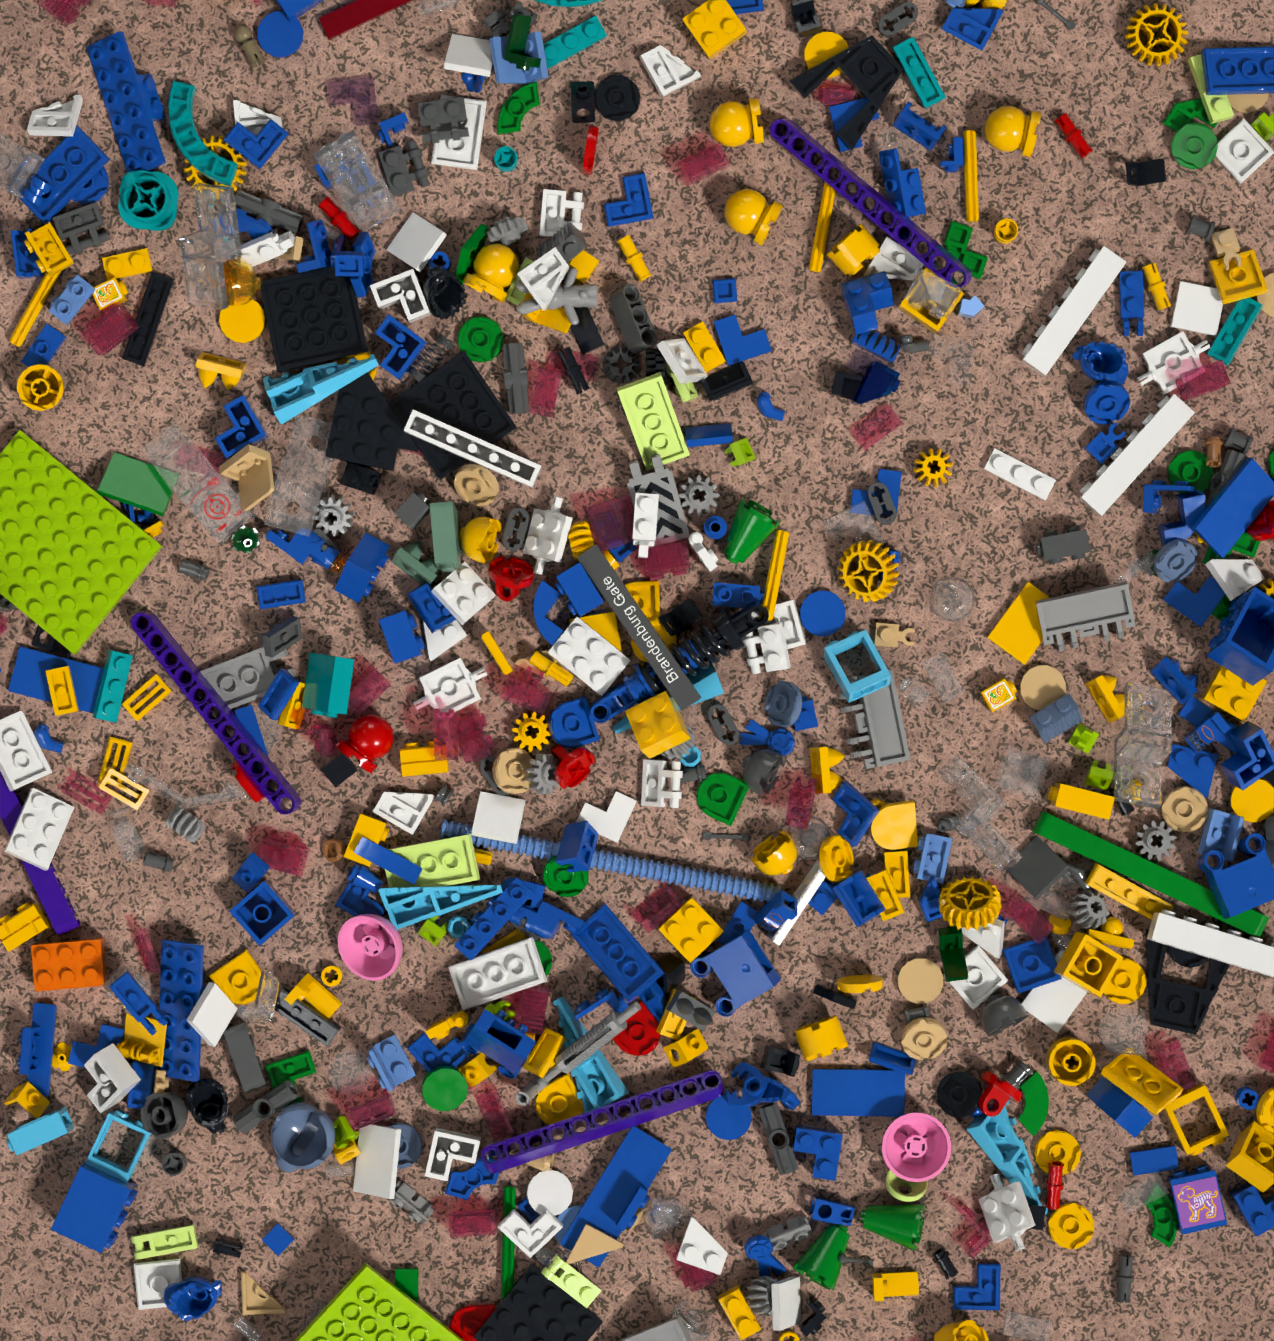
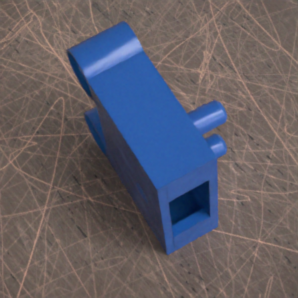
M1254 833L1241 838L1239 849L1250 858L1222 869L1224 856L1219 851H1208L1201 854L1198 858V867L1205 873L1224 919L1274 900V869L1265 849V839L1260 834ZM1250 839L1256 843L1255 850L1250 849L1248 845ZM1208 856H1211V857L1214 858V860H1215V865H1214V867H1210V866L1208 865V863H1207V858H1208Z
M749 929L712 951L702 952L690 965L691 972L698 978H704L714 970L727 992L715 1004L716 1011L723 1017L731 1016L743 1004L773 988L781 981L780 976ZM701 961L706 963L707 968L702 966ZM726 1000L731 1002L732 1007L727 1005Z
M484 1009L475 1024L471 1023L459 1041V1046L471 1054H476L479 1050L499 1063L498 1071L507 1078L515 1079L536 1041L525 1035L528 1030L525 1024H520L516 1029L514 1028L516 1025L514 1020L508 1019L507 1022L503 1021L506 1017V1013L503 1010H499L494 1015Z

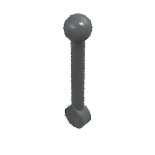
M1035 0L1036 4L1042 5L1066 24L1068 30L1075 28L1074 21L1065 19L1048 5L1045 0Z
M706 831L703 834V838L705 840H710L711 838L738 839L749 842L751 835L749 833L743 835L711 834V832Z
M841 1254L838 1257L840 1263L853 1262L873 1265V1260L851 1258L845 1254Z

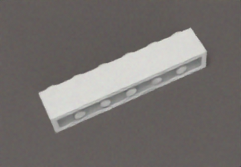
M1105 246L1100 251L1098 249L1093 251L1088 259L1091 262L1088 268H1081L1074 278L1078 282L1073 288L1069 286L1061 297L1064 299L1061 306H1054L1048 315L1051 320L1046 326L1042 324L1035 333V336L1038 338L1034 344L1028 343L1021 353L1024 356L1021 362L1043 377L1050 371L1126 264L1125 260Z
M1175 394L1171 395L1170 398L1166 395L1157 404L1160 409L1154 415L1150 412L1141 422L1144 425L1139 432L1134 430L1126 439L1129 443L1123 449L1119 447L1111 455L1113 461L1108 466L1103 464L1095 473L1097 476L1093 483L1088 481L1081 488L1080 492L1082 495L1079 499L1099 517L1109 509L1195 413Z
M412 410L404 428L405 433L533 488L542 468L539 464L416 410Z
M1162 909L1161 913L1154 912L1147 935L1148 940L1274 978V943L1268 946L1262 944L1263 939L1250 936L1248 940L1240 937V932L1229 929L1225 933L1219 931V926L1210 923L1202 926L1197 924V919L1184 916L1182 920L1175 917L1176 913Z

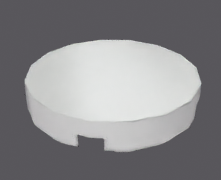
M554 1170L537 1173L530 1180L526 1192L528 1203L534 1211L541 1215L547 1209L554 1216L561 1214L568 1208L573 1195L572 1186L568 1178L559 1171Z

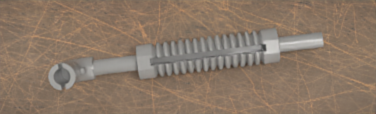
M634 1002L621 1013L617 1011L612 1012L557 1055L555 1058L556 1065L547 1071L544 1078L535 1077L516 1094L517 1103L522 1106L527 1105L560 1072L570 1073L579 1064L612 1040V1038L626 1029V1020L641 1009L640 1004Z

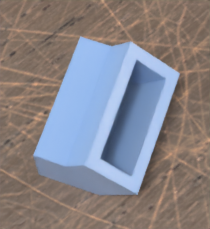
M976 296L970 300L962 299L957 315L972 318L985 306Z

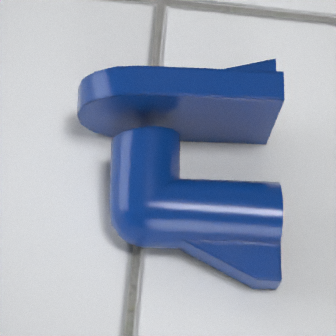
M123 503L128 518L135 523L134 507ZM143 510V514H136L138 524H149L154 521V513Z

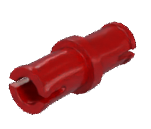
M1067 113L1060 116V119L1055 120V123L1066 136V142L1071 143L1081 159L1093 152V149L1081 135L1083 132L1081 129L1076 128Z
M330 197L325 198L318 205L329 217L331 224L334 227L337 226L349 241L360 232L346 217L347 213L341 211Z
M1060 1161L1049 1162L1048 1180L1045 1182V1187L1047 1188L1045 1206L1049 1209L1060 1208L1061 1190L1064 1188V1183L1062 1182L1064 1164Z

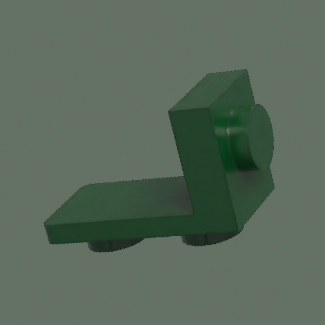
M514 14L510 25L504 60L515 63L516 68L529 71L530 67L539 68L541 58L524 53L531 16Z
M957 927L938 929L939 949L945 981L968 979V970L963 950L962 928L959 930Z

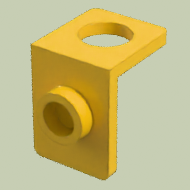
M699 1029L663 1047L667 1058L674 1068L689 1062L708 1049V1045ZM672 1049L678 1052L679 1060L673 1057Z
M481 1052L474 1059L461 1066L459 1070L464 1075L467 1084L472 1088L496 1071L499 1063L494 1061V1065L489 1066L485 1061V1054Z
M29 1082L15 1087L4 1102L6 1106L18 1102L35 1119L42 1115L50 1103Z
M355 1141L348 1143L344 1148L338 1149L336 1144L333 1147L335 1157L340 1165L361 1154Z

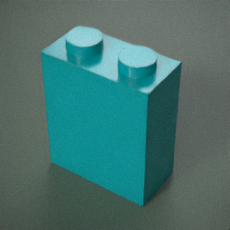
M309 653L302 708L311 709L310 714L337 718V714L347 715L354 659Z

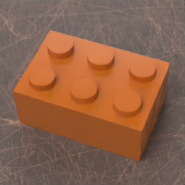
M104 937L35 943L31 945L35 992L105 986L108 984Z

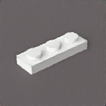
M995 448L984 467V470L1046 501L1056 481Z

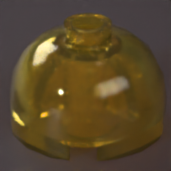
M228 260L225 262L222 279L226 290H222L225 305L241 306L249 303L255 297L256 291H260V277L256 276V271L252 265L245 261Z

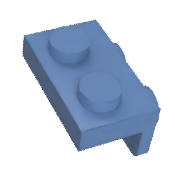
M76 275L75 278L72 277L66 283L64 292L60 296H56L51 302L49 312L68 325L94 293L95 288L79 275Z
M1209 808L1198 853L1203 854L1216 850L1222 853L1224 860L1232 862L1237 853V844L1240 833L1243 830L1244 817Z
M924 833V837L919 838L917 850L921 851L919 860L915 859L913 865V873H916V879L929 881L930 877L934 876L937 883L943 884L953 838Z

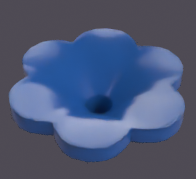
M463 73L462 80L466 84L467 90L469 92H481L485 76Z

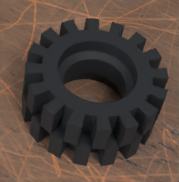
M658 348L646 349V376L648 377L660 372L666 387L665 358Z

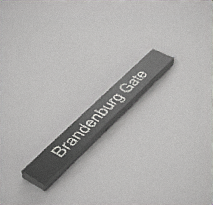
M595 544L577 557L679 708L684 711L701 699V695L599 546Z

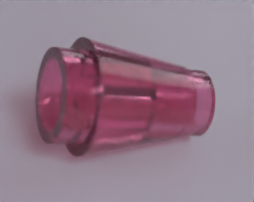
M825 83V85H820L819 87L820 104L830 106L853 101L854 99L853 87Z

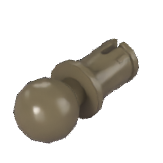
M246 25L236 27L234 37L238 42L243 43L240 49L245 51L252 68L258 67V63L259 66L264 64L266 61L256 45L257 40H251V29Z

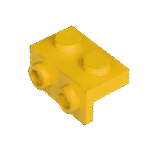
M51 223L31 233L29 231L25 232L27 240L24 243L30 253H36L39 259L35 262L42 273L46 271L49 277L74 264Z

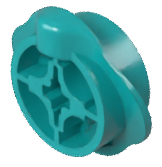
M145 170L127 172L123 176L120 185L118 209L121 218L126 224L135 229L152 231L170 229L174 225L177 216V202L179 198L177 185L172 178L161 172ZM145 184L160 185L157 188L153 187L150 190H145L142 187ZM137 192L138 199L132 208V198L134 193ZM143 193L147 197H150L151 204L154 206V208L151 205L147 204L146 198L143 195ZM163 194H165V202L162 209H160L159 202L163 198ZM147 211H152L155 214L148 218L138 217L140 213L144 214Z

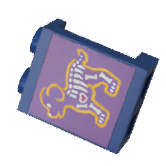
M1208 1165L1197 1166L1194 1168L1195 1171L1186 1173V1170L1172 1172L1171 1177H1167L1177 1214L1178 1229L1182 1235L1227 1225L1216 1171L1212 1167L1209 1168Z

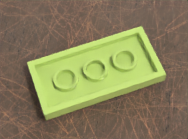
M660 372L616 388L646 471L654 468L651 460L652 455L660 454L663 465L690 455Z
M471 834L388 849L422 868L415 884L385 869L389 888L449 886L480 879Z

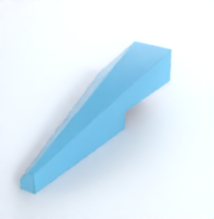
M371 354L368 359L358 361L356 358L349 359V363L338 365L336 362L309 367L303 369V372L290 375L289 372L282 373V377L274 379L267 376L263 378L266 393L270 397L273 412L282 425L377 367L379 363L375 355Z
M711 661L710 667L707 670L699 667V675L696 677L689 674L690 681L702 697L694 704L724 693ZM627 716L613 726L615 734L632 728Z
M501 885L378 889L391 923L397 930L503 893Z
M560 997L553 1004L558 1009L560 1017L558 1023L559 1027L563 1029L564 1037L566 1038L564 1047L567 1049L576 1040L585 1035L587 1030L579 1019L575 1020L574 1011L564 997ZM600 1049L571 1071L578 1088V1092H576L577 1098L583 1102V1113L618 1102L629 1094V1091Z
M1005 1106L996 1116L990 1117L985 1114L976 1116L966 1130L1010 1184L1014 1182L1021 1183L1027 1203L1042 1206L1037 1194L1041 1193L1040 1186L1034 1187L1030 1174L1034 1173L1023 1139L1017 1137L1012 1127L1017 1124L1015 1117L1009 1118Z

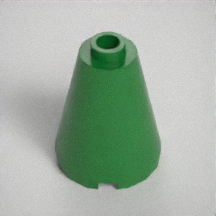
M741 498L724 548V553L727 554L725 558L734 564H738V562L744 563L779 526L781 519L778 516L776 519H773L771 517L773 512L757 502L749 500L746 503L745 498Z
M869 1205L866 1210H862L860 1223H863L864 1229L910 1250L917 1251L918 1248L915 1243H920L924 1218H921V1211L925 1212V1205Z
M841 1224L829 1225L795 1263L793 1269L801 1275L805 1272V1275L814 1283L826 1289L834 1290L842 1266L838 1257L841 1254H845L850 1237L846 1233L848 1229Z

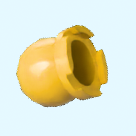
M748 98L746 106L738 101H728L719 105L712 112L709 129L716 142L728 147L744 145L749 139L753 140L754 145L764 143L763 126L760 127L757 123V115H761L758 98Z
M1001 106L992 111L985 122L984 132L986 139L997 150L1012 152L1019 148L1022 150L1021 156L1031 157L1037 138L1035 130L1037 124H1040L1041 112L1032 110L1030 115L1026 116L1021 109L1013 106Z
M747 188L736 191L728 198L724 217L728 225L735 232L743 235L754 234L755 239L753 242L763 245L769 235L770 227L768 225L770 221L776 222L783 205L777 201L769 205L761 193Z
M498 243L485 246L477 253L473 264L474 273H467L463 282L480 293L484 289L485 292L493 296L491 299L503 303L507 297L504 288L511 285L517 277L519 263L517 256L508 246Z

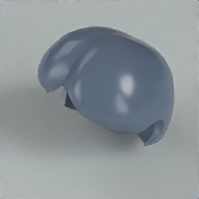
M297 1102L286 1106L279 1113L271 1129L270 1137L271 1145L276 1152L275 1160L278 1168L284 1172L291 1173L298 1169L315 1168L326 1160L335 1144V1127L332 1119L326 1112L318 1110L311 1104Z

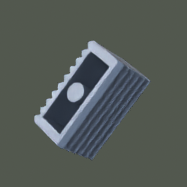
M1069 693L1029 716L1033 728L1045 744L1055 739L1059 734H1063L1064 731L1067 732V729H1071V726L1075 727V724L1083 722L1080 709Z

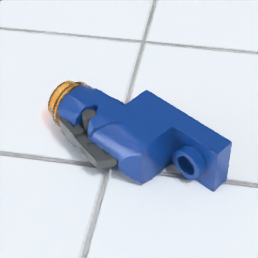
M279 528L277 530L270 529L265 538L300 564H305L309 558H312V562L324 567L329 572L333 571L337 574L347 561L340 548L320 528L315 530L300 528L291 541L288 540L289 535Z
M542 901L538 910L531 907V905L523 904L508 920L512 926L529 938L533 937L534 941L539 938L554 939L561 924H564V929L575 933L576 930L583 933L586 927V923L583 920Z

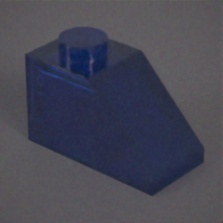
M877 361L871 362L851 404L856 406L895 392L900 384L898 379L900 373Z

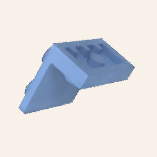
M532 32L527 36L524 53L541 58L540 67H530L529 71L518 69L515 63L504 60L509 37H491L489 39L495 77L498 84H529L549 78L541 32Z
M396 1034L369 1048V1054L366 1056L372 1068H377L379 1072L377 1078L383 1089L387 1088L391 1092L395 1086L417 1075Z

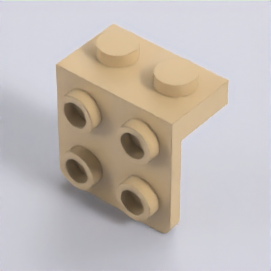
M248 444L219 466L221 475L238 481L241 509L246 512L274 491L271 456L268 451Z

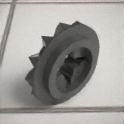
M622 346L611 349L603 359L604 374L609 380L619 384L633 380L639 371L637 355ZM619 355H622L623 362L631 364L623 368L622 375H620L618 367L611 366V364L618 363Z

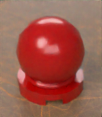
M374 714L364 715L352 723L348 731V740L340 739L336 748L348 758L351 755L355 756L360 760L359 766L372 774L378 767L374 763V759L381 758L390 751L394 740V731L385 718Z

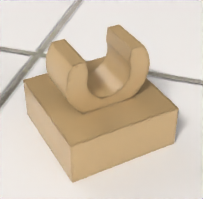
M295 236L294 246L288 248L287 252L283 255L278 256V259L293 261L304 259L305 256L301 255L302 247H307V243L303 242L302 237Z

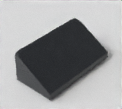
M574 307L579 323L577 325L571 324V328L583 355L604 346V342L587 307Z

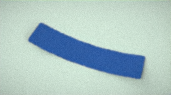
M361 837L354 850L355 854L412 884H415L422 871V868L364 837Z

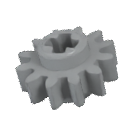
M506 217L497 221L494 227L490 228L491 231L487 232V236L491 244L500 243L507 246L520 240L521 235H524L528 227L523 217H516L514 219L513 217Z
M698 475L697 482H693L691 478H688L690 485L688 487L681 485V488L686 492L685 494H680L679 498H685L686 501L681 506L686 507L688 505L690 507L688 514H691L693 510H697V515L700 517L702 510L710 514V505L717 507V503L713 501V498L720 497V494L713 493L717 485L709 486V477L705 482H702L701 476ZM695 490L705 492L706 495L703 496L704 501L700 502L699 499H693Z
M334 494L329 499L323 497L320 500V504L314 507V510L318 513L313 516V519L320 521L316 528L323 526L325 528L323 532L327 534L331 530L334 537L339 531L345 534L348 530L347 527H351L354 523L350 518L355 515V512L348 511L351 503L344 505L343 496L336 501Z
M536 754V760H529L532 765L531 768H526V771L529 772L526 781L532 782L529 788L535 790L536 794H552V788H559L554 777L559 759L553 758L552 754Z
M1150 820V827L1142 824L1143 833H1135L1141 837V840L1134 842L1138 846L1142 845L1138 853L1144 854L1147 852L1146 858L1148 860H1151L1153 855H1155L1156 860L1160 861L1162 853L1167 857L1170 856L1167 851L1168 848H1176L1173 844H1170V841L1175 840L1177 837L1169 835L1173 829L1172 827L1164 829V821H1160L1158 826H1156L1155 821ZM1153 835L1161 837L1158 840L1160 843L1158 846L1155 844L1151 845L1153 841L1151 837Z

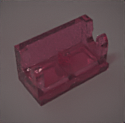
M1222 360L1181 373L1180 378L1176 379V385L1181 396L1180 399L1183 402L1222 389L1231 384Z
M373 664L350 687L348 708L357 717L391 685Z
M433 709L435 760H458L457 714H454L453 709H449L448 712Z
M799 777L795 780L793 789H790L784 825L807 830L812 814L817 779L811 778L808 786H801V778Z
M666 883L631 913L645 931L649 933L679 908L683 901Z
M1179 1040L1155 1049L1167 1077L1181 1086L1183 1091L1195 1086L1196 1081Z
M497 1087L475 1096L493 1139L497 1140L501 1136L514 1133L515 1129Z
M387 1088L383 1089L384 1096L350 1108L349 1103L344 1104L345 1115L353 1131L396 1115L392 1095H389Z

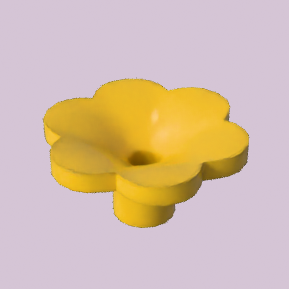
M61 1042L56 1048H53L52 1067L60 1068L61 1071L66 1072L71 1066H74L68 1064L72 1046Z

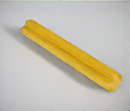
M966 130L963 132L966 221L977 222L979 220L976 132L974 130Z
M827 182L824 183L810 258L809 270L812 272H820L822 268L836 192Z
M62 271L49 277L47 272L45 273L9 339L10 343L17 347L22 345Z
M777 530L775 534L763 603L768 608V621H772L774 617L789 533L784 530ZM762 609L760 613V618H762L765 614V612Z

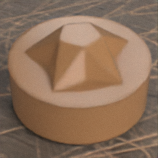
M334 838L325 841L323 855L328 861L336 862L344 858L346 848L342 840Z

